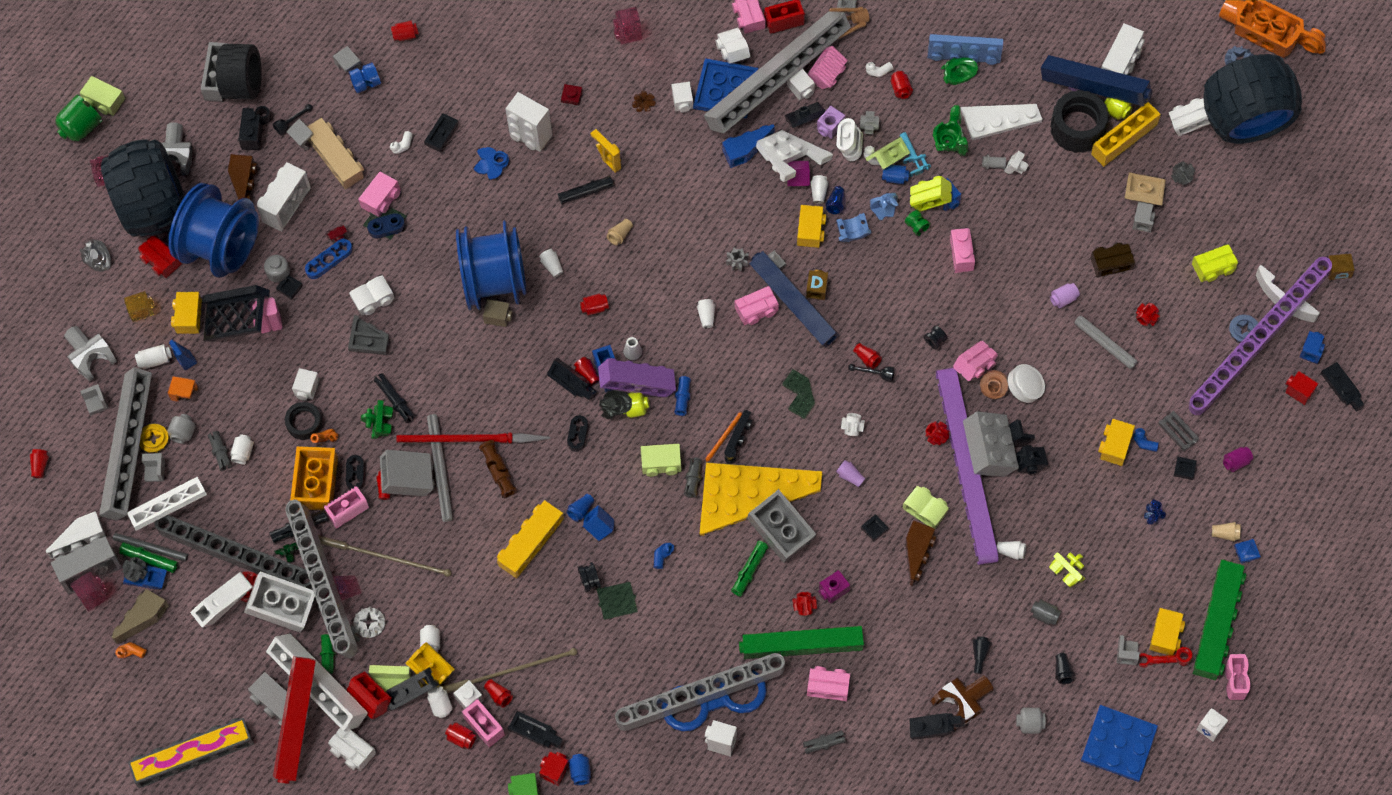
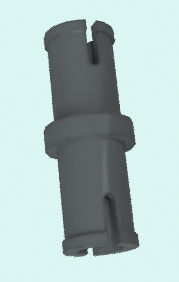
M212 432L213 436L209 433L208 438L213 448L212 454L217 459L220 471L226 470V466L228 469L231 468L232 465L226 453L228 450L223 445L220 432Z
M690 458L689 471L685 477L687 482L684 495L686 497L692 498V494L693 497H696L697 485L701 479L699 474L702 460L700 458Z
M842 730L828 735L821 734L819 738L804 741L803 747L812 746L805 749L806 754L821 749L828 750L831 746L845 743V737L836 739L844 735Z

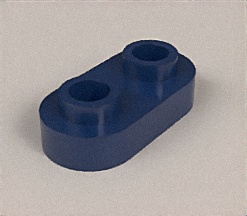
M390 214L371 220L368 223L367 229L371 237L378 239L400 233L404 229L405 223L401 215Z

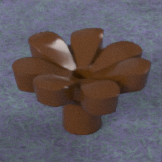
M642 90L641 93L634 95L635 101L632 102V107L636 108L637 112H642L643 109L645 112L651 111L649 106L656 104L653 100L655 96L652 93L647 94L645 90Z

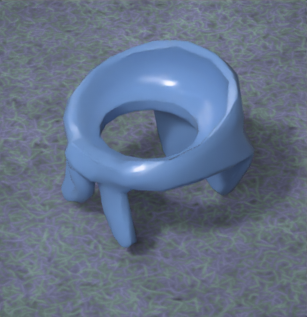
M886 193L881 197L870 200V209L879 220H882L884 217L894 216L895 207L898 206L897 194Z

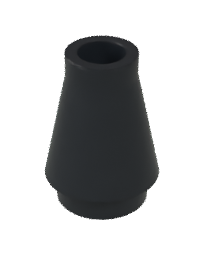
M1057 654L1055 656V679L1058 680L1059 684H1069L1074 681L1075 673L1067 654Z

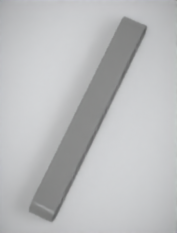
M291 500L286 505V514L331 643L337 653L345 658H352L357 653V644L310 511L300 501ZM336 609L335 613L331 616L332 611ZM342 626L341 631L337 633L338 628ZM348 644V647L343 651L344 646Z
M778 653L770 654L620 708L615 714L616 725L620 730L627 731L778 677L784 672L785 660ZM779 662L781 666L773 668L771 663ZM758 668L762 670V673L755 675L752 673V670ZM736 675H740L743 677V680L737 682L733 678ZM717 682L724 683L722 688H716L714 685ZM698 689L706 691L703 695H697L695 692ZM683 695L687 699L684 702H678L676 698ZM661 702H665L668 704V706L665 709H660L657 707V705ZM642 709H647L649 711V713L645 716H641L638 714V712ZM622 716H628L630 718V720L625 723L619 721V719Z

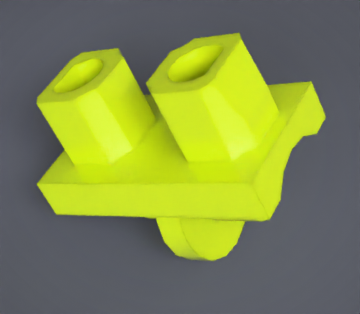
M1058 552L1053 556L1055 559L1049 568L1057 575L1066 568L1069 573L1062 580L1070 588L1078 582L1085 580L1074 568L1075 566L1080 570L1084 568V565L1080 562L1083 558L1081 554L1074 556L1070 552L1067 555L1071 560L1070 563Z

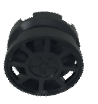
M590 562L589 567L577 566L586 593L596 586L598 589L601 588L593 562Z

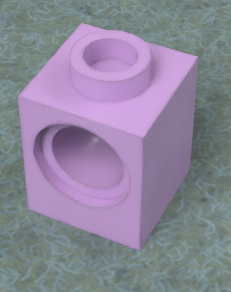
M830 106L817 121L818 132L822 136H828L832 139L837 133L839 123L845 119V115Z

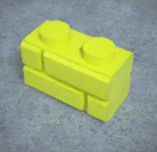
M935 176L930 181L918 182L917 185L910 187L911 207L921 212L952 202L951 182L942 176Z
M1228 244L1197 255L1192 261V265L1201 282L1206 280L1212 282L1222 274L1228 276L1235 272L1238 264Z

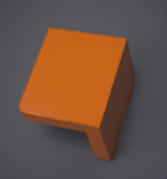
M173 376L168 390L169 398L177 402L179 397L190 399L193 390L197 391L198 386L195 380Z

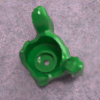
M954 105L951 108L948 123L944 124L941 122L934 127L933 139L935 140L937 151H955L960 156H966L968 141L964 137L962 127L960 126L962 116L959 105Z

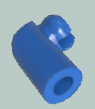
M1136 429L1133 439L1139 448L1157 452L1159 442L1149 441L1145 436L1144 429Z
M664 543L655 550V569H663L664 559L671 555L675 549L672 543Z

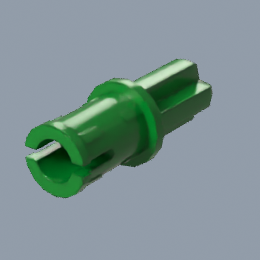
M329 634L321 635V652L319 653L321 665L329 674H333V656H335V652H333V645Z

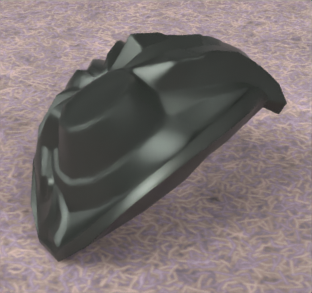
M608 391L603 399L599 400V406L603 411L601 416L606 419H613V416L626 413L632 408V399L622 391Z

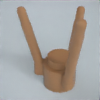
M863 7L829 9L830 12H854L846 17L847 20L852 19V22L857 25L847 30L839 38L861 27H865L866 23L869 22V13Z

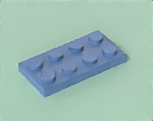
M930 34L927 58L934 61L942 59L951 60L952 58H971L976 63L986 62L993 65L1001 61L1003 39Z

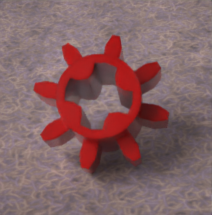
M1142 303L1137 308L1136 319L1143 326H1148L1149 323L1154 326L1160 317L1158 315L1159 309L1152 303H1148L1146 306Z
M936 421L930 423L925 431V436L928 437L927 441L932 445L944 444L949 438V430L946 429L947 425L941 421L939 423Z
M800 592L797 594V598L792 599L794 611H798L799 615H810L813 613V609H817L816 596H812L810 592Z

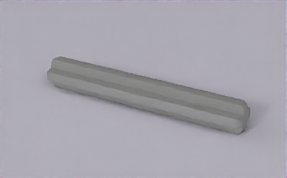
M1083 316L1077 317L1074 322L1075 325L1129 369L1135 367L1137 364L1135 358Z

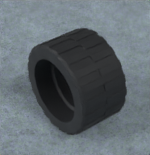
M223 44L219 49L216 60V81L221 97L224 99H255L259 93L262 79L261 58L258 48L253 44Z
M1077 90L1064 94L1058 99L1053 109L1050 131L1054 141L1060 147L1074 153L1091 151L1093 144L1105 135L1109 118L1108 108L1102 99L1089 91ZM1072 112H1082L1092 117L1096 126L1087 131H1077L1067 126L1063 121V117Z

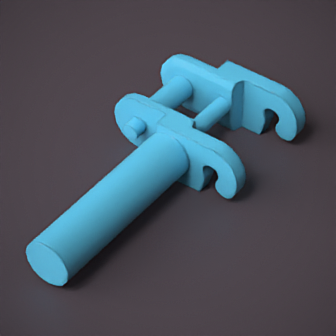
M907 133L900 134V137L910 151V157L905 158L903 163L907 164V161L909 163L913 161L918 168L909 173L910 177H913V174L923 173L925 169L929 170L931 164H927L925 160L926 154L917 156ZM918 161H922L923 166H920Z

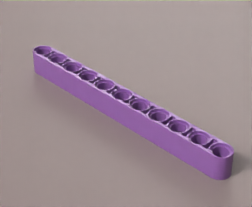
M1319 257L1193 394L1189 402V410L1192 414H1203L1322 284L1332 268L1329 258ZM1318 266H1325L1327 270L1321 271ZM1312 279L1314 284H1308L1305 280ZM1298 292L1302 297L1296 298L1293 293ZM1281 306H1287L1290 310L1287 312L1283 311ZM1271 319H1273V320H1275L1278 324H1277V325H1271L1268 321L1271 320ZM1262 333L1265 338L1259 339L1256 334ZM1250 347L1253 351L1248 353L1243 348ZM1236 360L1240 365L1233 366L1231 361ZM1225 374L1228 379L1221 380L1218 375ZM1213 388L1215 393L1209 394L1206 392V389ZM1198 401L1201 402L1203 406L1197 408L1193 405V403Z
M954 368L936 370V379H939L940 397H943V411L947 415L946 424L951 433V436H949L952 449L955 451V454H953L954 460L959 469V472H957L958 478L963 487L961 489L962 496L967 505L965 507L966 514L971 523L969 525L970 532L975 541L973 543L974 550L979 559L977 563L978 565L998 562V552L981 477L974 474L963 425V420L967 418L957 371Z

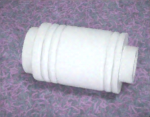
M165 344L138 351V354H135L138 368H143L144 370L169 363V358H172L170 348L165 347Z

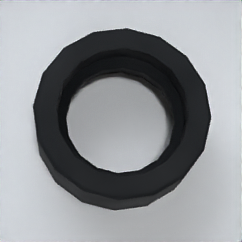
M298 402L292 405L286 411L284 418L290 435L300 440L310 439L312 434L319 433L323 424L318 408L309 402ZM303 411L312 413L315 417L312 427L307 430H297L294 428L292 420L296 414Z

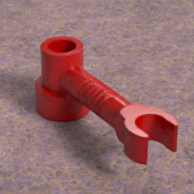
M1181 647L1175 655L1152 656L1141 653L1139 658H1146L1147 662L1140 663L1139 666L1145 668L1149 665L1161 663H1179L1181 666H1187L1192 660V651L1187 647Z

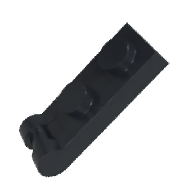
M744 409L725 449L724 458L727 464L735 463L736 450L738 446H743L746 438L744 433L752 427L753 420L751 419V412Z
M430 667L385 691L392 698L388 705L391 711L439 685L437 679L433 678ZM425 678L428 684L423 686L420 679Z

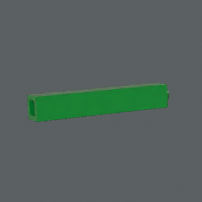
M862 626L742 635L743 641L739 642L740 654L744 653V659L762 658L774 653L782 656L863 651L864 647Z

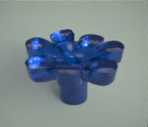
M1155 499L1152 500L1151 505H1146V511L1148 512L1144 513V519H1148L1147 524L1151 525L1156 523L1159 518L1164 519L1166 517V512L1161 510L1162 503Z

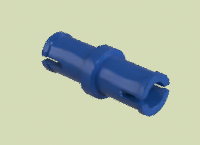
M686 376L679 378L678 391L675 393L677 400L674 412L679 416L687 414V404L691 396L689 393L691 378Z

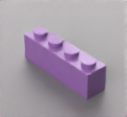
M609 358L598 366L600 388L631 393L640 392L644 395L668 397L676 391L674 369H668L665 366L655 367L646 363L636 364L632 361H617L615 358Z

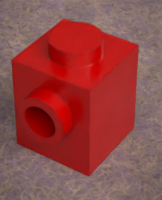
M1298 371L1295 376L1291 375L1285 385L1288 387L1285 393L1305 405L1319 383Z
M550 752L548 757L544 756L540 764V778L559 786L569 767L567 757L559 752H556V754Z

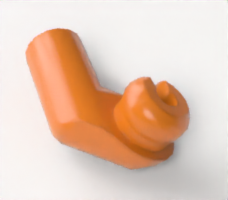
M327 429L320 433L312 434L310 439L313 443L326 442L328 439L331 442H335L339 435L334 429Z
M129 642L119 646L115 654L118 658H126L131 655L143 658L147 650Z

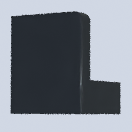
M1015 420L1009 424L1014 447H1023L1035 440V435L1023 432L1021 420Z

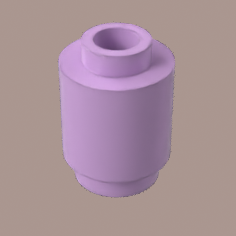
M1067 283L1053 290L1050 300L1054 306L1062 308L1076 301L1080 293L1074 283Z

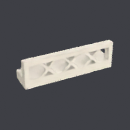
M198 477L140 505L127 512L137 531L207 494Z

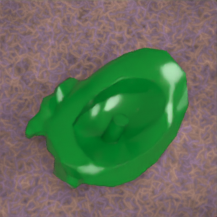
M952 58L941 67V69L945 70L943 79L946 84L949 83L951 85L964 83L976 75L978 71L977 63L971 58Z

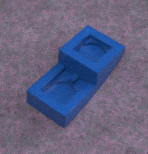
M147 566V574L144 579L139 578L138 581L132 582L124 577L123 584L150 589H162L167 570Z

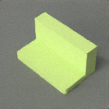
M900 137L866 157V160L868 161L876 157L882 169H885L908 155L910 151Z
M370 665L369 674L386 691L410 678L411 669L406 666Z

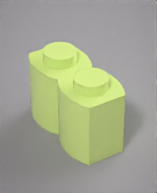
M916 486L903 503L905 511L927 526L935 529L949 510L947 503L943 499L933 497L927 488Z

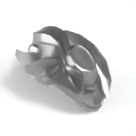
M91 239L85 243L86 246L83 249H80L82 254L80 257L83 263H86L95 271L102 272L111 267L110 254L102 241Z

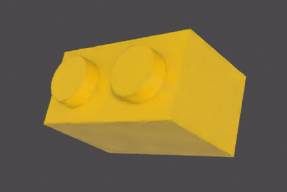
M801 205L797 246L819 248L820 242H824L825 231H822L821 227L826 224V214H823V207Z
M176 292V299H173L172 303L175 313L171 317V326L174 327L177 334H199L202 306L200 293Z
M1112 419L1111 425H1106L1103 434L1107 436L1106 441H1101L1098 450L1099 453H1102L1100 459L1122 466L1135 425Z
M1163 608L1159 609L1149 648L1150 651L1173 655L1180 648L1181 639H1178L1179 632L1183 633L1185 621H1182V613Z

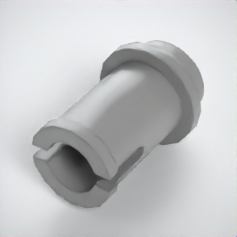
M983 156L982 167H985L987 170L989 168L1005 169L1006 157Z

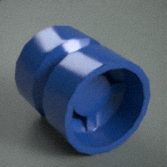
M372 62L364 65L361 70L356 68L348 72L357 94L366 91L368 86L373 88L381 85L379 75Z

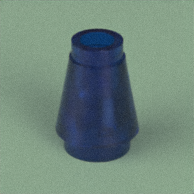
M841 186L834 187L825 204L826 210L831 214H839L844 208L845 190Z

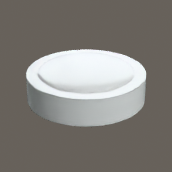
M1021 364L1015 367L1008 375L1009 389L1020 401L1031 403L1043 395L1045 391L1044 379L1034 367Z

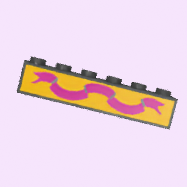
M234 718L223 726H213L209 729L210 731L195 733L189 739L177 740L168 747H158L152 750V753L133 757V760L128 761L136 786L142 788L254 745L244 718Z

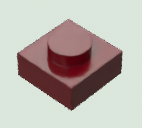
M564 84L561 103L579 105L582 87Z
M340 225L325 234L328 240L334 239L336 242L345 237L344 233L347 230L344 225Z

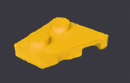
M595 129L590 134L598 142L596 147L600 152L602 160L615 173L621 169L620 149L615 144H611Z

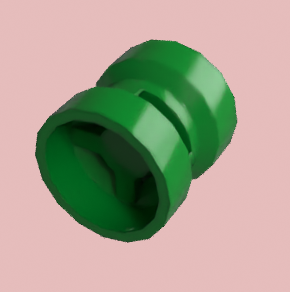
M919 210L911 212L904 221L908 227L913 228L916 236L921 235L920 229L925 232L931 224L922 217V213Z

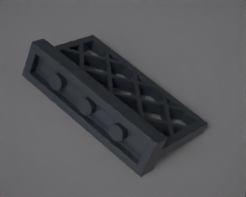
M253 285L203 295L202 303L207 304L203 341L210 342L261 332L264 298L269 297L270 290ZM257 301V306L253 310L251 306ZM243 303L245 306L242 309V311L239 312L238 308ZM230 306L231 310L226 315L225 310ZM216 308L218 312L214 317H212L213 309ZM249 311L251 314L247 318V320H245L244 316ZM236 314L237 317L232 323L230 319ZM222 316L224 319L220 323V325H218L217 321ZM255 319V327L251 328L250 324ZM241 321L243 325L239 330H237L236 327ZM228 324L230 327L224 333L223 329ZM213 327H215L216 330H215V332L211 335V330H212Z

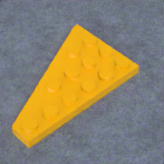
M706 463L699 534L704 536L707 533L746 520L749 512L778 489L789 502L821 492L822 471Z

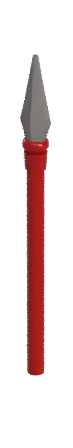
M511 432L508 434L396 435V442H487L494 440V442H508L511 444L512 442L524 443L546 440L551 437L524 433L512 434Z

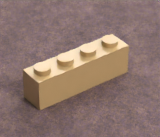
M320 118L307 126L313 132V136L308 141L345 190L364 178L362 165L359 161H354L352 152L349 148L345 149L343 146L344 142L339 135L335 136L333 133L334 129L329 122L325 123Z

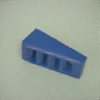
M173 339L169 341L176 359L184 370L197 364L190 350Z

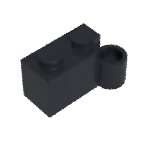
M259 106L255 111L254 108L242 109L238 138L242 150L260 151L263 125L271 121V114L266 106Z

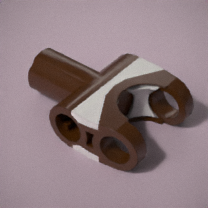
M984 675L967 687L959 678H956L937 692L930 702L933 706L941 702L956 704L958 706V713L955 716L964 718L966 724L983 711L977 701L994 689L991 682Z

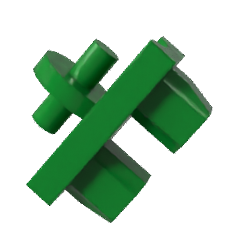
M382 400L377 401L374 411L369 408L367 413L361 415V421L366 423V428H371L372 423L371 439H377L379 436H389L391 433V424L382 423V418L391 419L393 407L384 405Z

